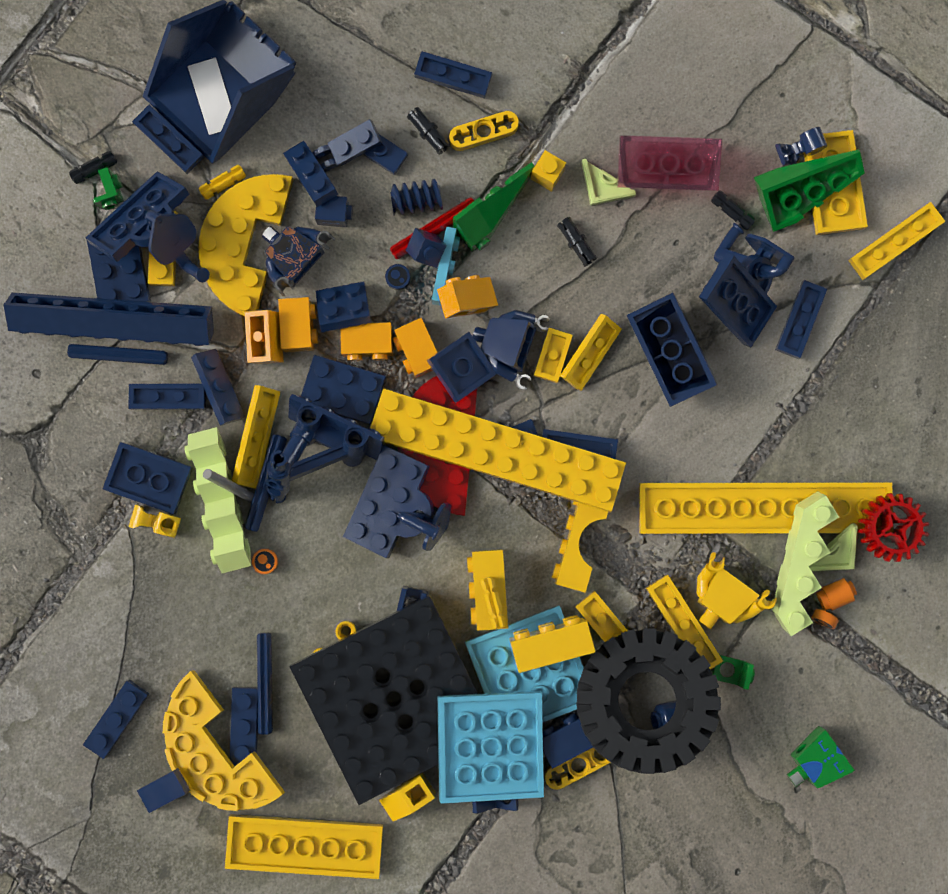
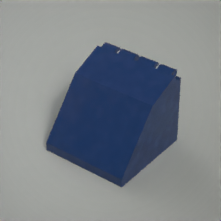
M220 0L168 22L142 96L212 164L220 160L276 103L296 74L294 71L296 61L284 50L278 56L277 53L281 47L266 33L261 35L263 30L249 16H246L245 21L242 22L245 13L233 1L227 4L225 0ZM216 58L231 109L221 132L209 135L188 66Z

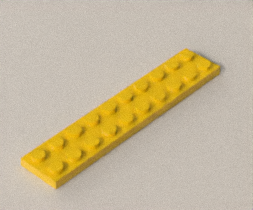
M386 389L382 391L370 427L384 437V443L608 512H612L626 462Z
M639 483V534L789 533L794 520L795 506L817 491L827 496L839 518L818 530V533H841L851 523H855L858 529L864 528V524L858 522L861 518L866 519V516L861 511L863 509L870 510L868 502H876L877 496L885 498L887 493H892V483ZM880 515L876 522V529L881 525ZM893 527L886 532H893Z

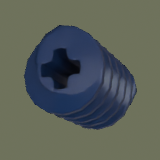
M432 179L430 187L425 180H422L420 188L415 181L412 182L411 189L407 187L406 183H402L400 191L396 184L392 185L390 194L393 216H395L396 209H399L401 215H405L406 207L409 208L411 214H415L416 206L419 207L422 213L425 212L426 205L429 206L431 211H434L436 203L443 210L440 185H438L436 179Z

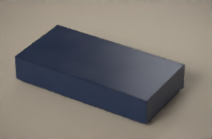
M179 768L137 790L149 813L191 791Z

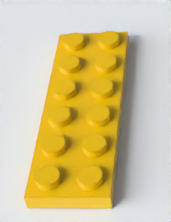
M230 814L225 869L379 879L383 824Z

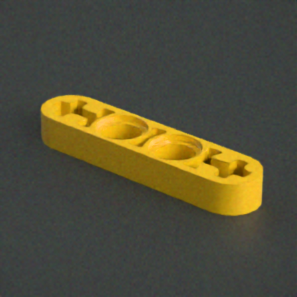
M593 747L553 769L550 765L545 771V781L550 788L559 790L611 762L606 758L603 760L596 759L594 757L595 748ZM582 758L585 761L586 767L583 771L576 772L572 769L571 764L574 759ZM567 764L568 771L572 777L568 778L567 773L560 776L561 781L559 783H556L555 780H549L552 777L551 772L556 771L560 774L565 771L563 765Z

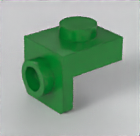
M106 167L98 170L106 194L93 198V202L99 209L111 210L116 208L118 203L124 202L120 191L123 185L117 173L114 174Z

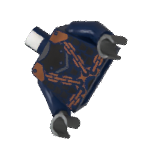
M269 226L262 234V238L270 244L265 250L268 256L265 264L269 278L274 283L278 292L285 296L283 290L286 287H291L293 290L294 286L325 253L323 248L326 250L330 249L326 245L327 241L330 239L335 241L336 238L328 231L321 232L316 229L299 226L294 229L288 226L280 234L272 226Z

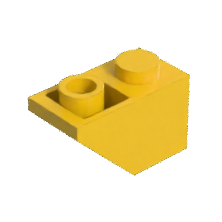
M421 773L405 781L381 797L379 801L391 820L396 821L414 813L435 799L436 792L424 773Z

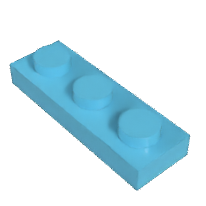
M446 227L443 242L447 246L438 266L432 296V304L442 306L437 289L446 285L445 281L448 279V275L453 276L456 261H452L453 251L458 252L460 237L456 236V228Z

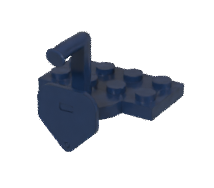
M158 171L85 237L92 246L116 262L125 257L137 245L148 247L154 258L163 265L170 264L175 260L182 270L195 277L199 282H206L210 277V273L206 268H200L192 263L184 252L196 238L197 231L195 226L186 215L173 212L190 193L184 186Z
M733 223V227L728 231L715 251L714 260L718 263V266L708 283L704 286L699 298L743 345L751 348L777 308V305L767 295L772 279L783 275L795 258L768 239L754 234H747L745 239L756 252L755 255L746 256L731 251L730 248L739 235L744 234L742 228Z
M383 445L343 537L384 558H390L399 536L410 538L423 533L426 537L422 549L431 551L448 528L452 505L443 503L434 516L432 501L426 493L420 490L430 466L389 446Z

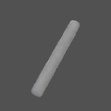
M206 469L203 472L205 479L248 502H252L253 492L211 469Z

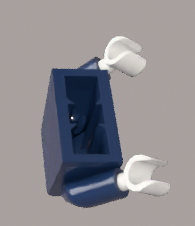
M514 310L502 314L499 318H491L487 329L476 327L473 332V338L476 342L482 343L480 349L486 355L497 375L510 382L515 381L516 386L520 389H527L521 386L520 379L525 377L531 381L530 376L526 374L518 375L517 373L523 370L535 331L545 332L548 330L547 327L540 325V320L548 322L550 318L547 315L536 318L534 314Z

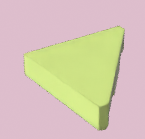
M582 159L581 164L591 206L636 196L635 190H631L612 175L595 167L587 159Z
M851 523L827 545L831 553L809 566L811 571L855 569L858 531L855 523Z

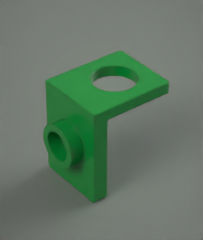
M720 655L723 662L715 666L713 671L717 681L738 685L743 689L749 690V686L752 684L755 676L754 664ZM725 662H729L734 666V673L730 677H724L720 673V667Z

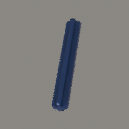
M69 344L67 351L68 357L78 359L159 365L167 364L168 353L160 350Z
M272 436L244 524V528L253 532L259 530L270 495L265 482L267 478V465L274 451H284L287 438L283 436Z
M259 633L257 635L258 733L262 735L271 734L273 731L271 633Z

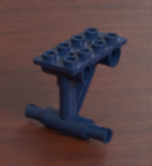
M291 394L288 418L297 423L290 433L291 438L284 451H274L270 456V461L267 465V478L265 480L270 499L273 502L276 499L277 504L284 502L286 494L290 489V481L341 460L350 467L360 465L366 455L377 460L382 450L384 437L374 429H366L359 426L351 418H342L336 415L328 407H319L304 396ZM315 442L329 448L298 461L306 446H310Z

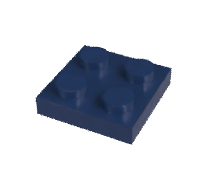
M364 281L315 291L321 332L371 323Z
M470 332L465 333L427 360L454 402H458L497 374Z

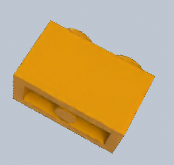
M473 275L465 278V280L455 277L446 280V285L437 289L445 318L485 313L498 306L490 277L480 278L479 275Z
M309 297L278 299L281 349L284 352L314 351V344H318L317 329H313V319H317L316 304H312Z
M271 310L245 312L248 363H283L279 312Z
M422 318L395 329L396 337L392 339L397 351L403 350L406 356V360L402 362L408 375L413 373L415 378H418L433 371L427 360L434 356L437 351Z
M391 322L367 323L340 329L341 355L347 357V361H362V357H372V360L383 361L387 360V356H393Z

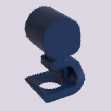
M815 127L803 132L800 135V141L792 145L779 143L775 147L782 166L797 164L804 153L807 156H811L827 147V143L821 127Z

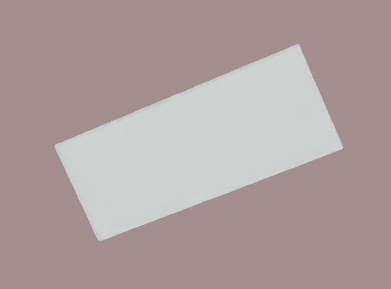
M212 58L188 66L209 135L221 132L231 109L217 60Z

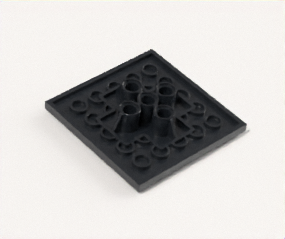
M430 595L289 666L358 805L439 764L438 696L478 694ZM379 669H387L390 673L386 679L379 680L376 678L375 674ZM414 680H421L423 682V687L418 691L410 689V684ZM395 691L401 696L397 702H390L387 700V695ZM369 703H373L378 707L377 711L373 714H367L363 710ZM408 714L412 717V720L409 724L402 725L398 722L399 717Z

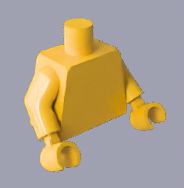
M712 552L710 554L709 563L705 565L697 577L696 594L699 597L697 602L707 609L698 620L700 623L711 630L719 618L725 623L737 624L755 617L765 609H771L775 606L777 598L773 601H768L765 598L770 594L769 590H765L761 598L757 599L760 596L724 569L725 557L720 562H715L716 553Z

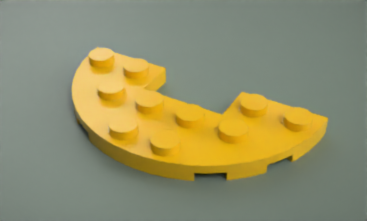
M278 174L261 175L234 185L217 199L203 222L198 249L201 268H206L210 273L207 283L220 301L241 316L245 317V312L258 311L268 276L267 271L245 266L257 220L281 226L294 180L292 176Z
M195 670L190 671L173 691L168 710L164 714L162 733L165 734V754L171 770L179 768L191 790L189 791L191 795L202 802L206 801L223 810L256 809L271 803L286 792L255 751L236 766L233 765L205 727L221 714L224 709Z

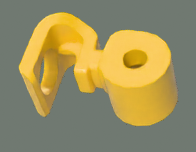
M135 504L128 527H152L154 533L175 538L181 518L164 512H159L157 515L149 514L144 511L142 505Z

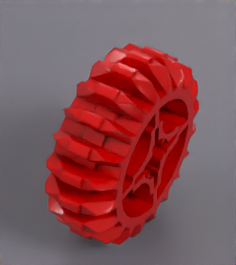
M887 493L885 498L877 496L876 502L869 501L868 506L870 510L863 509L861 511L866 516V519L861 518L858 520L860 524H864V528L858 529V533H865V537L860 541L861 543H869L866 550L868 552L875 550L874 557L881 558L883 556L884 561L890 562L893 558L894 562H901L902 557L905 560L911 559V553H920L917 545H926L921 538L928 537L930 534L923 531V527H927L930 524L929 522H922V518L927 514L925 512L918 513L921 505L919 503L912 505L913 498L906 497L904 499L903 494H896L894 497L892 493ZM890 507L899 508L907 517L898 518L895 512L891 511ZM880 515L881 525L876 529V522ZM893 523H901L893 529L894 532H886L893 527ZM911 526L910 535L907 539L906 530ZM889 537L891 542L896 544L897 548L892 549L885 546L879 538Z

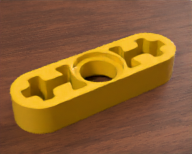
M504 111L456 126L449 134L450 145L456 151H464L512 136L518 129V117L511 111ZM504 119H508L509 122L513 121L510 129H507L506 126H500L503 124ZM493 122H496V127L500 126L498 127L499 133H495V126ZM481 125H486L491 129V133L487 137H481L477 134V128ZM469 129H473L474 141H471V136L464 138L463 144H460L458 140L454 141L457 138L456 134L461 133L462 137L470 135Z

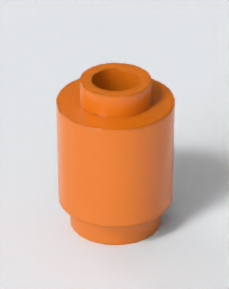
M842 578L822 587L821 591L816 592V595L824 611L829 609L833 611L854 602V596L857 595V591L851 581L847 582Z

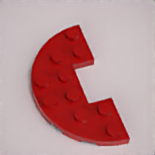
M436 375L424 383L414 393L412 398L475 416L477 388L458 402H454ZM397 447L399 452L430 466L420 490L429 496L433 505L439 508L443 503H449L452 505V514L465 516L470 469L455 464H445V461Z

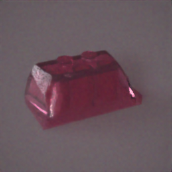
M620 136L617 187L719 191L722 139Z

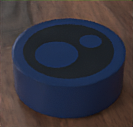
M394 264L387 269L385 279L390 288L402 290L410 283V273L404 265Z

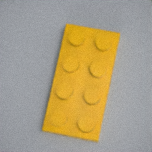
M853 130L824 133L827 147L811 156H807L804 153V159L806 162L856 150ZM860 177L840 192H834L824 199V204L817 208L815 206L812 208L816 235L862 230L868 227Z

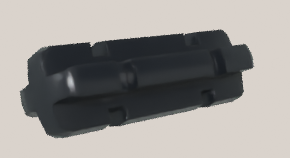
M107 151L101 154V158L97 156L80 165V169L77 167L69 172L72 181L75 184H79L85 181V177L89 179L98 174V170L106 166L109 168L117 164L113 152Z
M719 190L712 197L711 202L717 207H722L721 210L735 222L739 221V225L748 230L756 219L751 214L744 213L746 210L731 198L728 200L726 198L727 195Z

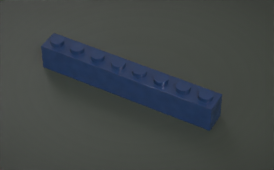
M14 292L10 294L3 304L8 331L22 334L42 333L49 336L56 334L68 335L70 337H93L95 339L113 338L121 341L141 340L148 343L154 341L168 342L169 344L183 343L195 346L209 345L214 334L212 306Z

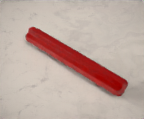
M471 197L420 229L438 235L446 230V227H451L453 225V217L471 204L474 199ZM412 234L390 247V251L395 259H400L408 253L406 248Z

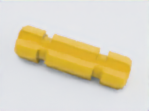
M236 165L230 169V172L225 171L210 180L211 183L207 184L206 182L201 185L199 191L203 198L209 199L214 196L215 192L219 193L235 184V180L240 181L245 178L246 174L242 167Z
M493 577L484 578L481 580V585L486 593L484 596L489 615L492 616L490 618L492 627L494 629L506 626V621L501 613L503 609L498 591L495 590V587H497L495 579Z

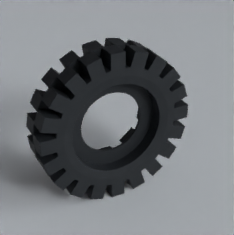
M643 628L642 630L623 632L621 635L612 637L603 643L590 657L578 682L576 693L577 714L585 736L600 755L614 765L628 771L641 774L666 773L677 770L682 765H687L696 758L695 756L700 751H704L711 740L709 739L712 733L716 731L719 722L717 716L718 711L721 710V697H718L717 688H719L716 675L711 673L709 668L711 665L704 655L701 656L696 651L694 645L687 640L679 639L678 635L668 631L660 632L656 631V629ZM637 673H656L665 678L674 690L676 697L674 714L664 726L658 729L642 730L636 728L621 713L619 707L620 690L625 681Z

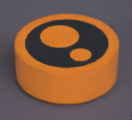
M270 549L258 550L252 558L253 568L260 574L272 573L278 566V556Z
M815 609L811 617L818 624L830 629H835L839 622L836 616L821 609Z

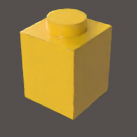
M545 150L532 170L531 180L552 192L565 170L566 162Z

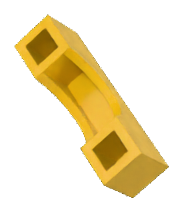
M573 501L572 505H576L574 515L569 514L565 528L569 530L567 540L562 539L559 553L563 555L560 564L555 563L552 578H555V584L586 593L592 567L583 560L580 554L579 539L583 530L590 523L606 519L608 511Z

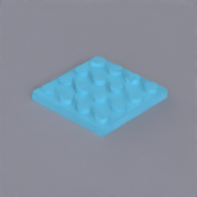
M560 605L508 625V629H496L465 641L484 694L540 691L542 693V723L577 709L576 693L578 682L584 669L580 657L519 673L509 638L514 636L513 632L528 628L529 632L539 630L538 625L553 622L554 625L563 623L564 615Z
M540 691L438 696L439 801L441 804L544 797L542 693Z

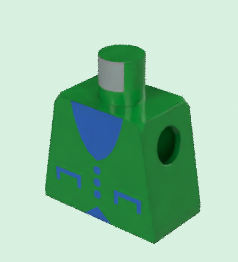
M818 726L791 753V757L798 766L786 775L795 787L808 779L811 785L818 789L855 770L828 732Z

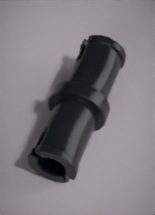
M419 107L414 108L416 113L411 110L407 115V119L418 129L420 137L423 140L426 139L438 155L442 154L443 151L445 152L450 147V143L437 130L438 126L435 122H430Z
M571 217L563 219V224L559 222L557 227L569 242L568 247L575 251L583 266L586 267L593 263L591 260L595 261L598 257L593 253L585 241L587 239L586 236L579 232Z

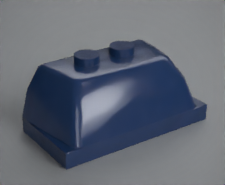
M674 293L627 315L670 407L717 385L707 359Z

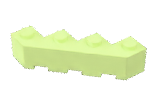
M216 427L189 434L185 453L187 459L192 460L196 468V480L193 481L196 495H201L205 504V515H202V523L204 529H209L213 537V550H210L211 560L214 565H218L221 573L251 566L250 546L248 538L245 539L242 527L244 521L240 505L236 502L235 494L203 477V472L206 469H211L232 481V472L229 470L225 458L227 456L226 448L219 430Z
M818 491L795 506L794 520L785 547L786 553L777 580L778 586L775 594L777 601L775 606L771 608L783 629L790 636L813 623L800 601L822 588L809 566L831 553L819 535L818 530L839 518L827 496Z

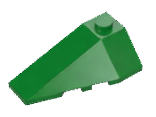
M858 149L779 167L754 177V181L771 229L775 232L798 223L804 218L803 215L815 206L817 208L824 204V199L834 192H840L865 174L861 153Z
M532 162L510 176L504 183L506 186L503 188L495 186L490 190L484 201L479 197L453 217V227L456 228V233L471 252L476 249L480 251L491 242L489 239L531 178L532 170L535 167Z

